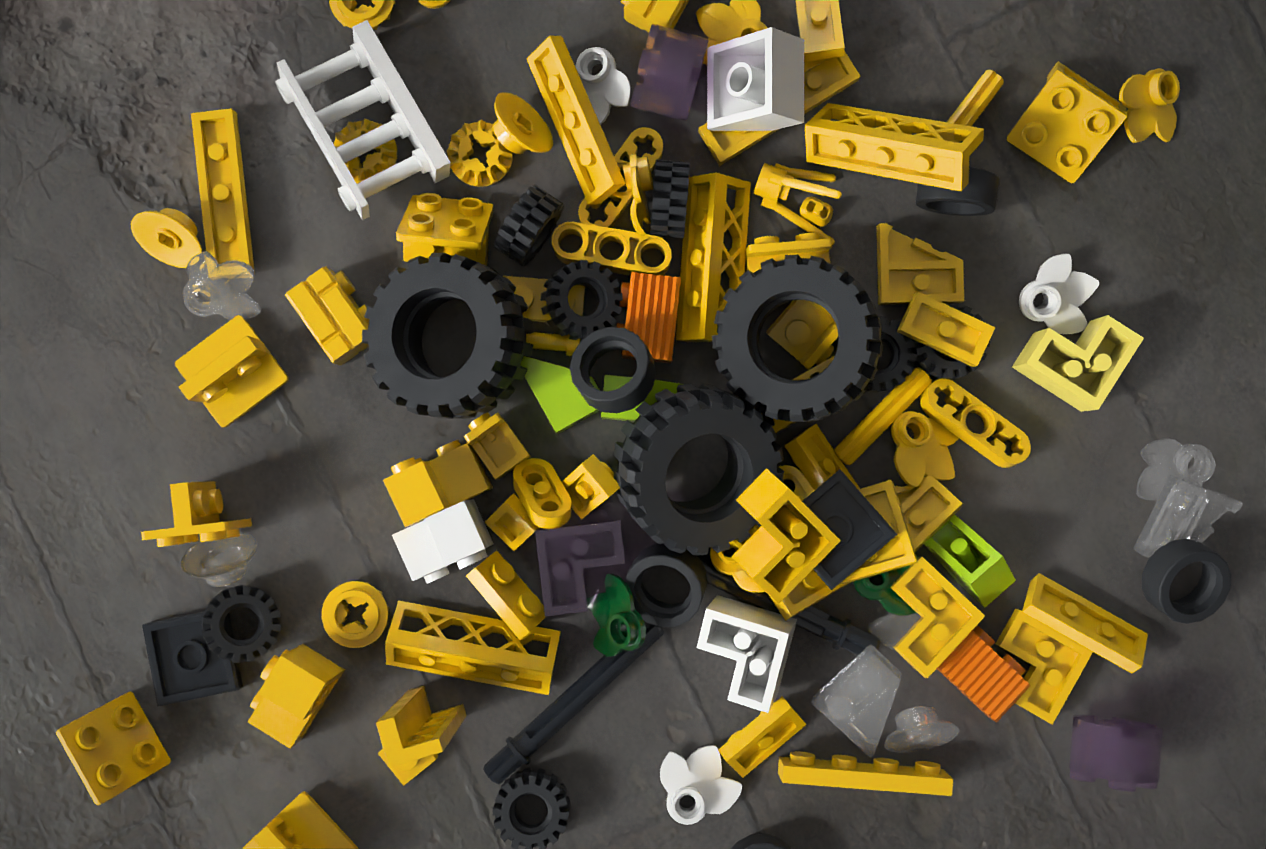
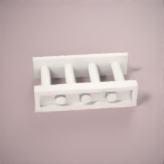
M368 20L352 27L354 44L350 45L351 50L295 77L283 59L277 62L280 79L275 81L284 101L287 104L295 103L342 184V187L338 188V192L349 211L356 209L362 220L370 217L366 198L419 171L423 174L429 172L433 181L437 183L449 177L451 163ZM358 65L361 69L367 66L374 78L370 81V86L317 112L313 110L304 91ZM377 101H380L382 104L388 102L394 112V115L391 116L392 121L337 148L334 146L324 127ZM398 136L402 139L409 138L415 148L412 151L411 157L356 184L345 165L346 162Z

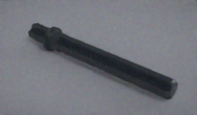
M697 555L706 569L708 584L758 608L781 614L769 594L766 592H749L740 588L732 575L723 574L713 566L710 557ZM813 606L792 617L797 619V627L833 643L832 647L835 650L841 647L866 660H872L879 650L880 639L852 626L851 620L848 618L842 621Z
M645 622L646 636L640 648L631 651L623 649L618 655L611 657L604 655L514 738L509 736L506 739L507 745L484 765L483 770L488 778L496 784H501L523 763L528 765L531 762L530 757L664 634L663 628Z

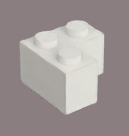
M474 499L455 504L425 518L422 522L392 535L412 581L424 577L427 584L450 574L447 566L454 562L457 563L459 569H462L488 556L485 548L494 544Z
M719 595L713 599L705 611L697 648L737 661L727 700L769 713L778 695L797 619L790 618L785 621L781 614Z

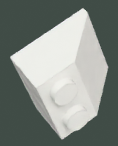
M770 27L707 47L708 130L773 131L804 123V39Z

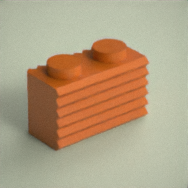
M631 272L630 283L622 282L621 293L623 300L619 303V307H627L626 323H617V327L625 328L637 334L647 346L654 362L671 363L681 278ZM622 350V358L636 360L631 352Z
M976 626L941 663L937 670L986 716L997 723L1031 685L1022 677L1026 670L1008 654L1001 658L991 648L995 641L983 629Z

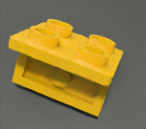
M434 193L413 195L396 231V240L403 242V260L408 262L410 259L418 256L429 259L432 253H446L451 256L455 254L464 256L487 266L488 233L493 215V204L484 203L476 198H463L461 200L441 198V196Z
M240 315L235 316L175 361L176 368L186 380L179 386V389L188 401L202 402L217 423L225 428L289 381L288 375L246 319Z
M215 481L170 484L175 527L142 531L141 534L142 540L157 539V547L197 542L199 541L198 534H200V542L239 537V528L251 527L252 521L251 518L220 522L219 514L223 511V497L221 491L216 489Z
M133 692L121 695L61 727L56 732L96 805L107 802L171 762Z
M302 791L243 847V849H359L306 791Z

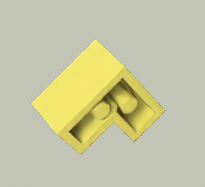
M1109 315L1091 320L1076 344L1051 328H1047L1032 334L1012 368L1081 412L1099 410L1144 338Z

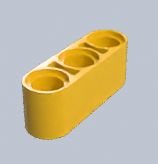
M564 222L554 230L552 235L554 252L557 258L567 265L580 260H588V264L595 261L601 264L599 268L601 271L608 268L613 273L631 276V272L664 275L671 263L672 254L669 244L663 238L655 235L646 234L641 236L637 232L579 222ZM572 234L579 236L583 244L577 252L566 253L560 248L561 240L565 236ZM609 241L619 243L624 249L623 254L616 260L605 259L600 253L605 243ZM649 248L658 249L663 253L664 262L657 267L646 266L641 260L642 253Z

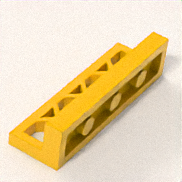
M827 103L805 124L806 160L809 163L962 192L969 183V156L983 141L984 129ZM952 140H958V141H963V142H962V143L953 142Z
M717 172L689 177L680 272L681 283L676 328L677 341L712 342V336L718 335L717 324L714 323L717 310L723 311L727 304V301L723 299L727 291L724 292L720 284L721 273L724 270L730 278L729 288L734 291L742 283L739 277L745 273L751 182ZM727 188L736 190L735 208L732 211L726 202ZM727 229L732 236V248L727 251L723 243L724 232Z
M398 600L385 641L386 665L549 695L561 631L535 627L529 634L519 640L503 620ZM404 616L422 619L427 626L416 633L400 630ZM451 625L462 626L468 635L458 640L447 639L441 630ZM492 632L504 635L508 643L499 648L489 647L482 638ZM532 640L550 643L547 657L529 654L523 645Z
M424 686L408 690L376 722L388 767L391 768L443 752L467 716L464 704L432 713Z

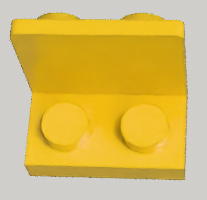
M1058 61L1049 72L1047 83L1007 135V141L1068 182L1075 183L1127 118V110L1122 103Z

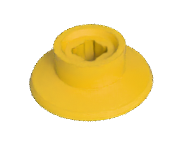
M508 92L499 93L494 103L498 119L493 124V131L499 142L515 154H523L527 149L536 153L550 151L553 147V137L548 125L539 113L519 96Z
M165 208L160 212L144 211L133 217L131 221L133 236L151 256L165 264L178 268H191L199 264L202 258V248L196 237L198 230L195 223L186 214L176 209Z

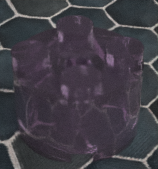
M652 24L646 49H643L637 72L640 75L639 82H643V84L636 83L631 107L687 121L709 39Z
M1074 715L1071 733L1069 777L1085 782H1095L1096 778L1109 780V788L1121 791L1135 792L1136 786L1157 789L1160 778L1163 729L1157 728L1156 725L1124 718L1100 719L1098 723V715Z

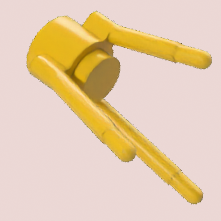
M764 163L754 190L755 195L763 197L761 206L775 210L808 233H820V239L831 238L822 230L779 203L778 199L786 201L791 188L839 199L842 196L839 190L794 179L835 182L836 176L818 171L789 168L777 163L775 166Z

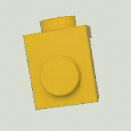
M489 412L484 413L468 425L471 431L464 436L465 440L473 447L496 480L510 472L519 463L531 457L503 416L498 412L493 416Z

